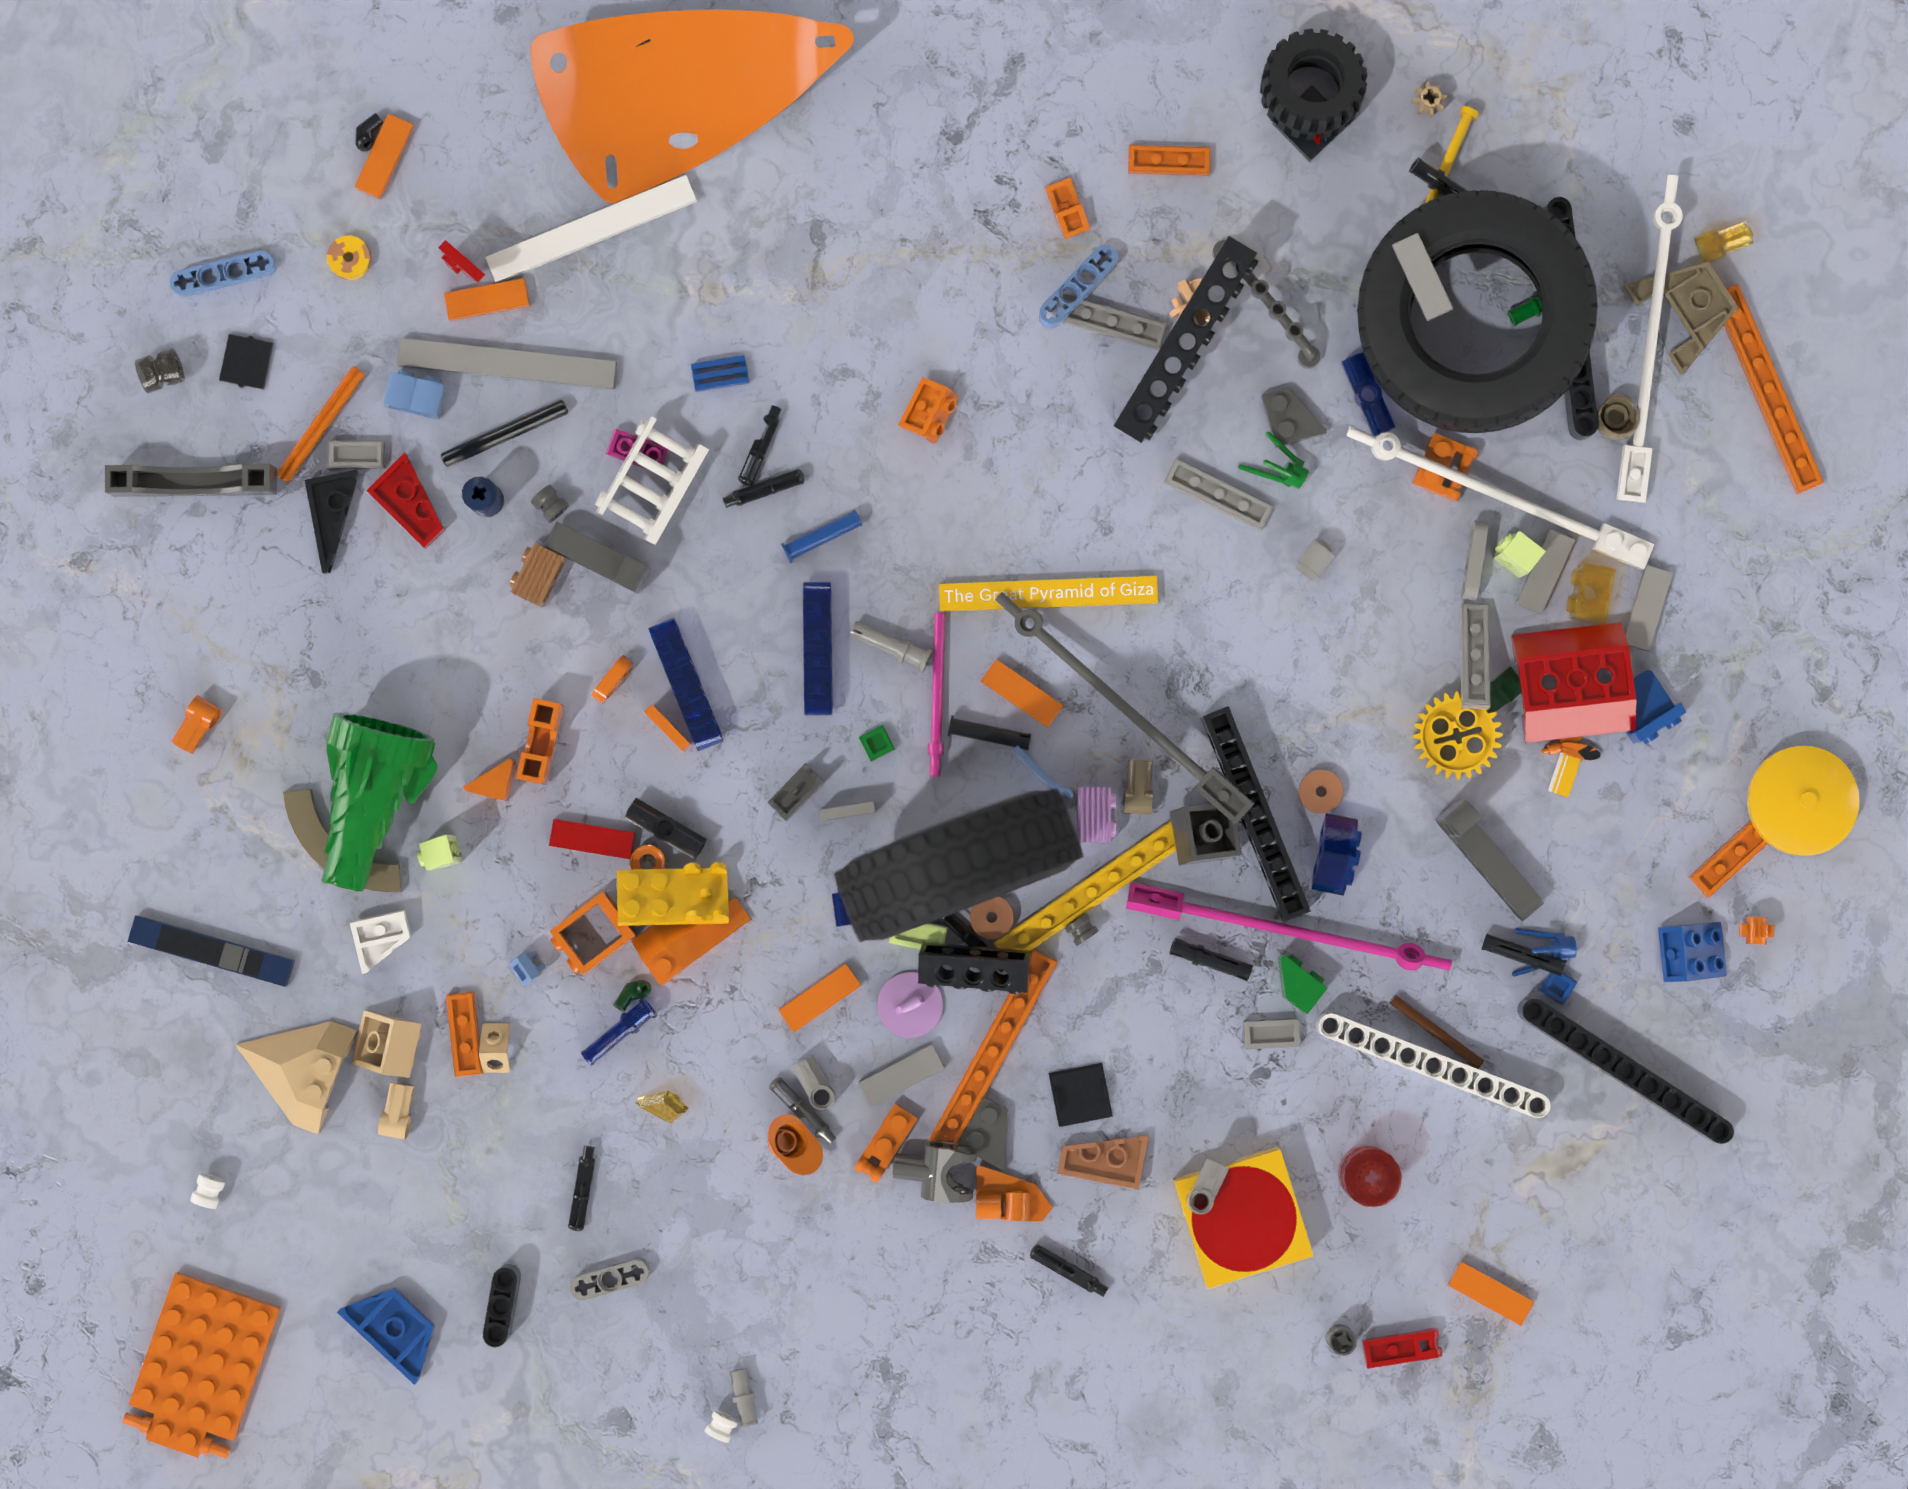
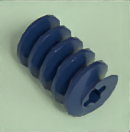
M474 477L469 479L463 486L462 499L476 514L483 517H492L501 511L504 504V495L501 489L488 478ZM483 493H484V496H485V499H484V500H483L482 497H481V495H482Z

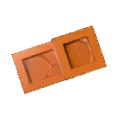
M1070 177L1044 187L1065 239L1090 230L1082 204L1079 202Z

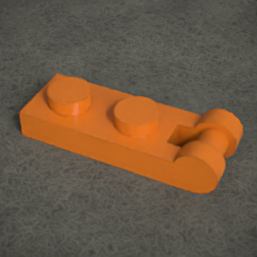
M894 1103L853 1169L859 1173L863 1171L870 1176L871 1181L877 1183L918 1117ZM871 1155L881 1160L877 1167L868 1162Z

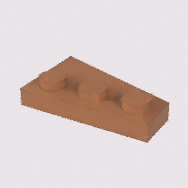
M1149 1135L1062 1146L1057 1174L1139 1190Z

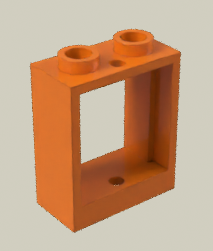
M605 891L599 893L549 931L553 936L550 938V941L559 952L564 950L569 957L566 961L575 974L580 972L582 975H586L638 935L632 926H618L617 906ZM599 905L622 937L587 964H584L561 932L595 906Z

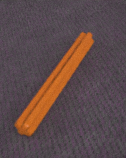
M352 366L276 472L277 477L288 483L296 474L364 378L365 374L360 369Z

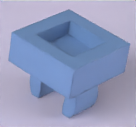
M536 951L528 955L524 952L509 964V967L523 987L533 982L546 967L545 963L540 966L533 964L532 959L538 954Z

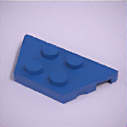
M392 1288L342 1307L337 1311L348 1324L410 1382L415 1385L419 1381L435 1324L396 1288Z

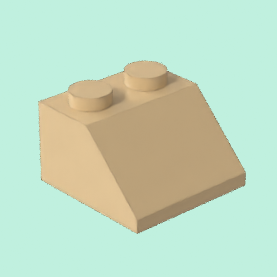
M364 1010L352 1064L384 1075L410 1078L411 1069L414 1065L416 1046L420 1038L421 1023Z

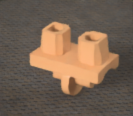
M1201 278L1186 282L1184 279L1178 282L1179 286L1177 288L1185 304L1182 305L1179 297L1171 300L1175 307L1169 313L1172 319L1180 317L1202 281ZM1199 310L1195 313L1194 320L1197 325L1204 326L1209 322L1210 315L1206 310Z

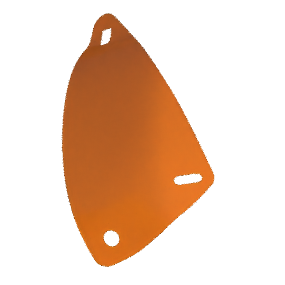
M679 10L602 18L552 30L538 35L533 40L530 54L539 97L559 143L588 185L604 201L616 203L658 186L699 166L762 127L793 103L852 46L854 36L852 31L842 24L820 22L794 15L745 10ZM834 35L835 47H818L815 44L817 36ZM649 39L651 40V41L648 42V43H645V44H643V45L637 46V45L643 43V42L646 41V40H649ZM555 53H563L567 59L566 68L559 73L553 71L550 66V60ZM686 132L697 135L698 142L694 146L682 149L672 146L669 140L671 135ZM608 155H613L616 158L618 184L615 188H609L607 185L605 159Z

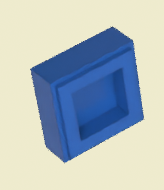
M1549 972L1539 991L1557 1003L1564 1005L1578 982L1563 972L1561 977Z

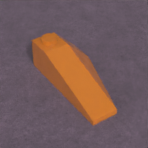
M736 897L728 900V924L652 925L631 941L642 961L661 986L668 983L752 920Z

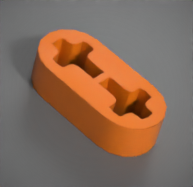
M622 655L596 686L591 696L603 704L626 677L634 663Z

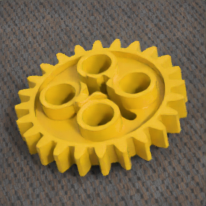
M1459 691L1455 692L1453 699L1450 698L1447 692L1444 693V701L1442 702L1437 697H1434L1436 706L1432 707L1426 704L1425 708L1428 714H1418L1423 723L1414 724L1416 728L1421 730L1420 733L1413 735V738L1420 739L1421 741L1414 748L1423 749L1424 751L1419 756V759H1429L1426 768L1432 765L1437 766L1435 770L1436 775L1442 769L1445 770L1446 779L1450 777L1452 772L1456 774L1457 780H1460L1462 772H1465L1470 779L1472 777L1471 770L1473 769L1481 774L1482 769L1480 765L1484 764L1490 767L1491 764L1487 758L1489 756L1497 758L1498 755L1492 750L1502 746V744L1495 741V738L1503 736V733L1495 731V728L1499 727L1501 722H1493L1492 720L1497 712L1488 713L1487 709L1461 708ZM1464 711H1471L1475 715L1474 724L1471 726L1463 725L1459 719L1460 714ZM1438 718L1445 719L1449 726L1447 732L1440 734L1434 731L1433 722ZM1476 727L1482 728L1481 732L1463 736L1461 743H1458L1456 739L1439 744L1434 743V740L1437 738L1452 735L1454 728H1458L1460 732ZM1472 737L1481 739L1483 742L1481 751L1471 752L1467 747L1468 740ZM1444 745H1452L1455 748L1456 756L1453 759L1447 760L1441 756L1440 751Z

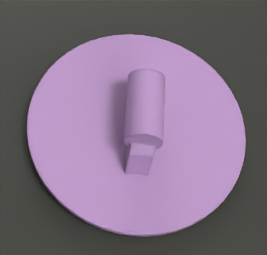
M905 972L895 975L884 984L878 996L877 1010L880 1020L890 1032L904 1038H916L927 1034L937 1025L942 1015L943 1000L938 987L918 984V973Z

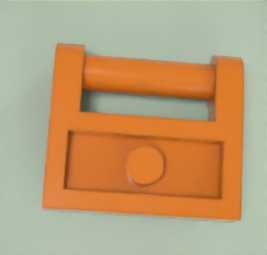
M1434 432L1424 457L1450 467L1455 453L1463 455L1457 471L1467 475L1473 459L1476 460L1479 451ZM1418 468L1412 484L1455 502H1458L1461 496L1460 489L1462 484L1452 481L1450 487L1446 488L1442 486L1445 477L1424 468Z

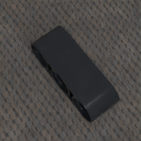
M512 1264L501 1266L492 1277L483 1328L484 1342L490 1347L502 1346L510 1338L521 1281L519 1269ZM507 1271L512 1274L513 1283L511 1285H506L501 1281V1272ZM497 1299H504L508 1303L507 1312L497 1310L495 1306ZM493 1326L500 1327L503 1330V1339L497 1340L492 1337L491 1328Z

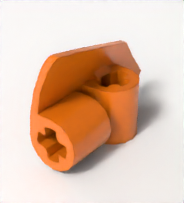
M980 1165L976 1167V1219L1042 1222L1053 1209L1036 1184Z

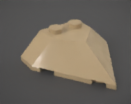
M330 1021L235 1045L292 1125L320 1134L329 1109L326 1107L342 1061L344 1057L349 1056L358 1030Z

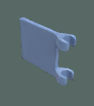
M1019 746L1013 750V753L1049 789L1057 788L1060 793H1065L1069 799L1073 797L1070 789L1056 785Z

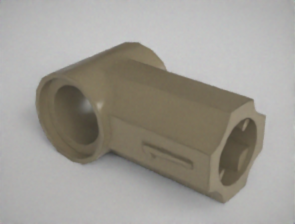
M1128 760L1127 789L1124 792V813L1152 814V761Z

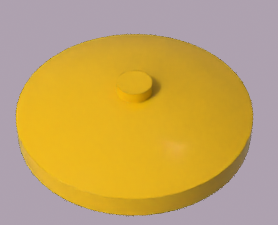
M1794 746L1775 752L1759 765L1748 787L1747 808L1755 830L1770 846L1792 855H1816L1834 848L1850 833L1859 811V791L1853 774L1836 755L1814 746Z

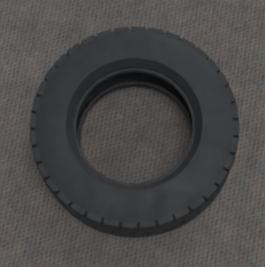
M1471 190L1433 199L1404 216L1387 232L1372 253L1364 271L1359 289L1357 315L1360 340L1370 370L1384 392L1399 407L1415 418L1437 428L1462 433H1486L1511 428L1538 416L1552 406L1569 389L1580 373L1588 356L1596 329L1598 302L1592 269L1582 247L1568 228L1553 214L1541 206L1516 195L1488 190ZM1418 233L1434 268L1453 257L1468 253H1488L1500 256L1517 265L1534 284L1542 308L1541 328L1528 351L1511 365L1484 374H1466L1453 371L1435 361L1425 352L1414 333L1411 323V307L1415 295L1392 245Z
M1054 788L1026 792L921 830L856 857L844 868L836 871L834 876L853 930L859 942H863L866 940L890 938L1065 871L1084 856L1064 800L1059 790Z

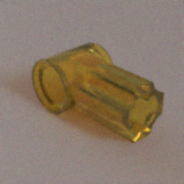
M1743 222L1720 231L1716 229L1695 237L1694 241L1702 263H1711L1725 257L1727 253L1752 245L1753 234L1750 226Z

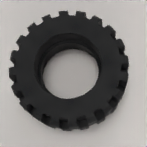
M1312 28L1304 29L1302 35H1299L1297 31L1289 34L1288 41L1282 39L1277 43L1276 49L1271 50L1263 70L1260 84L1263 108H1268L1267 116L1271 121H1278L1277 127L1284 132L1288 129L1292 131L1291 136L1299 138V134L1306 135V140H1315L1316 135H1320L1321 139H1325L1331 136L1332 131L1336 134L1340 133L1345 129L1346 124L1350 125L1355 119L1366 92V79L1368 75L1366 67H1362L1364 60L1361 54H1355L1356 47L1351 42L1344 43L1342 41L1343 36L1337 33L1335 36L1328 35L1329 30L1320 29V33H1314ZM1303 67H1317L1325 70L1335 79L1339 90L1337 95L1328 101L1309 102L1297 96L1291 89L1288 82L1289 75Z

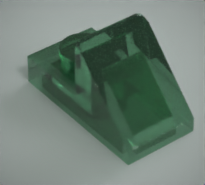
M1511 666L1490 681V708L1486 710L1488 713L1498 711L1521 694L1519 676Z

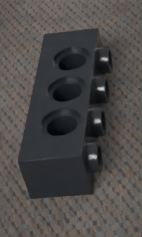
M922 942L918 956V984H926L929 987L951 986L959 990L975 988L985 992L999 990L1008 991L1011 994L1028 993L1031 982L1032 951ZM943 965H948L953 969L947 970L943 968ZM975 967L979 969L980 972H973L972 970H970V968ZM997 970H1004L1008 974H1000Z

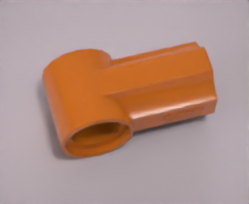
M199 695L195 696L185 711L186 718L171 742L193 754L207 730L212 729L217 723L222 709Z

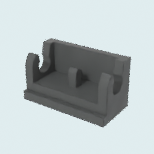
M805 763L767 803L785 821H788L825 781Z

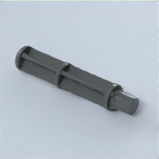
M781 1077L775 1078L770 1083L769 1089L799 1119L806 1118L816 1128V1137L822 1138L828 1145L836 1139L829 1130V1126ZM781 1082L798 1097L797 1100L780 1085ZM775 1087L792 1104L791 1106L773 1090Z

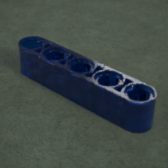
M803 582L805 716L832 715L831 582Z
M675 618L649 627L651 638L697 751L699 752L723 742L721 731Z

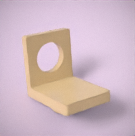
M510 1023L482 1024L479 1057L483 1073H510L511 1068L507 1053ZM499 1060L503 1064L500 1066H492L488 1064V1061Z

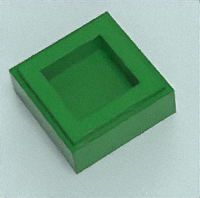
M883 725L859 737L871 762L895 750Z

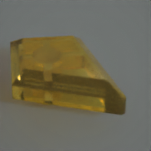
M669 1090L640 1097L635 1102L642 1109L668 1123L674 1122L688 1110V1107L680 1101V1097L677 1094H672Z

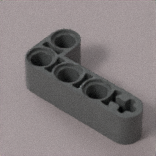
M556 522L544 545L548 549L639 594L651 571L645 564L629 556H624L559 522Z

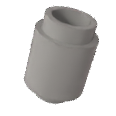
M1323 539L1319 542L1313 540L1298 559L1299 564L1296 569L1313 581L1316 576H1321L1334 559L1335 555L1332 553L1334 548Z

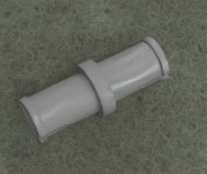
M747 1368L729 1372L735 1395L732 1399L733 1403L737 1404L741 1427L758 1424L752 1400L755 1396L754 1392L750 1390L746 1372Z

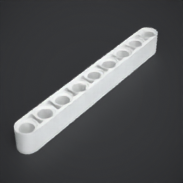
M1322 1013L1316 1020V1029L1319 1034L1334 1041L1535 1118H1542L1550 1111L1549 1099L1539 1092L1333 1013ZM1331 1017L1336 1021V1028L1333 1032L1326 1033L1323 1029V1022ZM1357 1027L1361 1030L1362 1037L1360 1041L1352 1043L1348 1035L1351 1029ZM1383 1037L1387 1041V1049L1384 1052L1378 1053L1375 1050L1374 1044L1378 1038ZM1409 1047L1413 1051V1058L1411 1061L1404 1063L1400 1058V1053L1404 1048ZM1435 1057L1439 1062V1067L1435 1072L1430 1073L1426 1069V1062L1430 1058ZM1461 1067L1465 1073L1464 1078L1460 1082H1454L1452 1072L1454 1069ZM1487 1077L1490 1081V1088L1486 1092H1480L1478 1082L1480 1079ZM1513 1087L1516 1097L1513 1101L1506 1102L1504 1092L1506 1089ZM1538 1097L1542 1103L1541 1108L1537 1112H1532L1529 1106L1533 1098Z

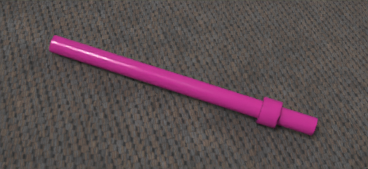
M935 613L931 743H928L927 755H930V777H940L941 755H944V744H941L945 613Z

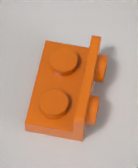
M922 377L898 426L925 438L932 444H936L938 438L944 432L945 424L950 414L956 408L958 395L950 388Z

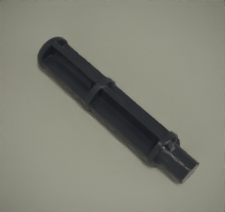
M772 405L768 415H765L763 418L767 424L761 439L754 440L741 473L738 476L739 482L746 486L753 485L779 424L778 417L781 413V408ZM752 455L753 458L751 460V463L748 467L745 477H743L741 475L744 471L749 456ZM757 459H761L753 479L749 480Z
M796 469L746 488L735 490L732 495L723 497V502L726 508L734 505L742 506L751 501L776 494L800 484L802 485L805 482V477L800 469Z
M954 914L938 919L968 946L988 947L973 932L972 928L970 929Z
M584 1145L583 1154L578 1161L568 1228L573 1231H582L584 1229L595 1159L593 1158L595 1147Z
M1036 1244L1031 1249V1259L1079 1285L1088 1292H1095L1102 1297L1106 1294L1108 1287L1100 1283L1097 1277L1040 1246V1244Z

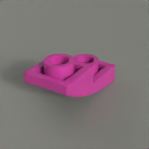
M614 429L605 455L625 461L638 437L622 430ZM645 439L639 452L663 465L669 449ZM635 461L632 462L633 465L647 469Z

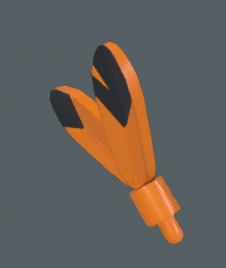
M1583 737L1560 739L1556 743L1548 744L1547 748L1541 749L1542 754L1549 753V755L1563 753L1588 761L1596 760L1601 756L1600 752L1594 747L1577 743Z

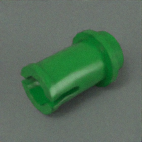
M1529 297L1527 302L1507 311L1513 326H1517L1533 316H1541L1542 308L1538 297Z

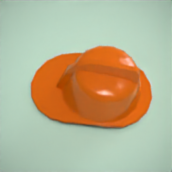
M790 1114L780 1115L772 1121L767 1133L770 1152L795 1174L803 1176L817 1171L823 1160L822 1147L803 1122Z

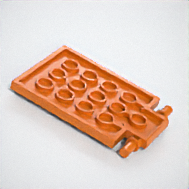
M176 1272L128 1404L154 1413L153 1418L148 1416L142 1418L126 1412L122 1423L139 1428V1432L147 1434L145 1440L196 1458L201 1453L205 1455L210 1453L227 1459L231 1448L214 1443V1439L208 1438L207 1435L211 1433L231 1441L236 1438L281 1307Z

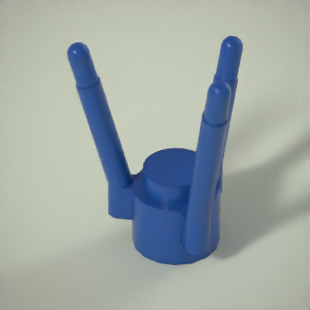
M1520 928L1514 930L1517 934L1554 939L1550 941V946L1533 948L1532 953L1534 954L1551 952L1552 956L1562 960L1565 959L1566 963L1567 958L1576 957L1577 946L1574 936L1565 937L1564 932L1551 933ZM1528 966L1513 971L1512 976H1519L1535 970Z

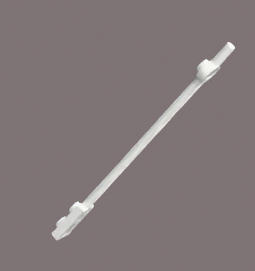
M1667 175L1664 203L1657 207L1653 214V222L1660 229L1637 407L1639 420L1634 431L1633 445H1624L1622 451L1616 500L1646 503L1653 448L1644 447L1659 323L1671 231L1680 225L1683 218L1681 208L1675 204L1679 177L1677 175ZM1663 213H1668L1670 215V222H1665L1663 220Z
M1350 426L1346 436L1371 446L1372 453L1379 460L1388 461L1398 457L1595 541L1592 547L1594 551L1639 570H1644L1654 547L1653 543L1605 523L1601 525L1600 530H1596L1402 448L1400 440L1393 433L1385 432L1374 436L1353 426ZM1384 441L1390 442V451L1383 448Z

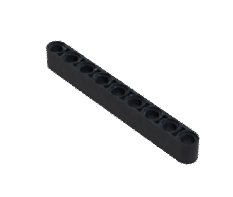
M1564 197L1553 198L1544 209L1552 214L1551 207H1559L1563 212V217L1556 218L1575 237L1571 203ZM1590 351L1581 369L1583 373L1582 378H1576L1564 393L1568 430L1570 435L1576 440H1585L1598 429ZM1576 393H1580L1585 397L1586 404L1584 406H1580L1575 402L1574 395ZM1579 420H1584L1588 423V433H1583L1578 429Z
M1525 998L1519 1003L1517 1011L1523 1021L1706 1139L1718 1144H1725L1733 1138L1734 1128L1728 1120L1548 1004L1536 998ZM1531 1003H1535L1538 1007V1013L1533 1018H1529L1526 1014V1008ZM1554 1018H1558L1561 1021V1029L1556 1033H1553L1549 1028L1550 1021ZM1581 1033L1584 1036V1044L1576 1048L1573 1044V1037ZM1605 1048L1608 1057L1604 1062L1599 1063L1596 1059V1053L1599 1049ZM1624 1063H1628L1631 1067V1072L1628 1077L1623 1078L1619 1073V1069ZM1651 1078L1654 1082V1088L1651 1092L1646 1093L1643 1089V1083L1646 1079ZM1674 1093L1677 1096V1103L1674 1107L1669 1108L1666 1104V1099L1669 1094ZM1698 1108L1701 1115L1700 1119L1692 1123L1690 1112ZM1721 1123L1724 1127V1132L1720 1137L1716 1138L1713 1134V1128L1716 1124Z

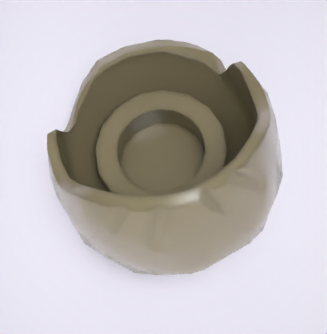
M1621 393L1612 394L1597 411L1598 431L1609 440L1627 439L1634 433L1639 420L1638 411L1635 409L1632 399Z

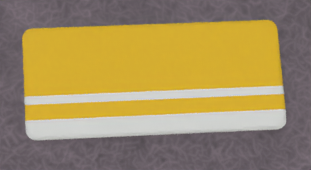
M1560 753L1548 791L1569 797L1581 759Z

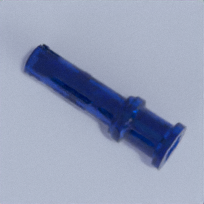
M640 998L639 1004L628 1013H622L617 1024L581 1052L583 1058L591 1066L594 1065L597 1060L614 1048L630 1033H638L640 1031L639 1027L650 1018H656L658 1015L654 1008L645 998Z

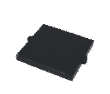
M229 334L219 381L237 384L240 388L247 386L264 390L274 343L257 340L253 336L247 338Z

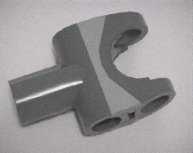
M927 1141L925 1143L924 1157L896 1153L892 1175L893 1178L921 1181V1198L925 1200L943 1203L968 1202L973 1199V1190L957 1183L950 1174V1168L963 1162L976 1161L977 1151L971 1147L953 1142Z

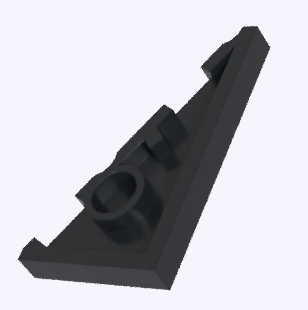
M357 470L305 480L323 574L331 573L359 477Z

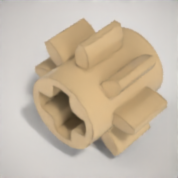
M1428 81L1425 84L1424 90L1419 87L1416 88L1414 92L1419 97L1414 98L1411 104L1418 106V115L1422 112L1428 113V117L1431 118L1435 109L1438 112H1442L1444 107L1439 102L1445 101L1447 95H1441L1440 84L1434 87ZM1426 95H1429L1430 100H1434L1432 104H1429L1428 100H1424Z

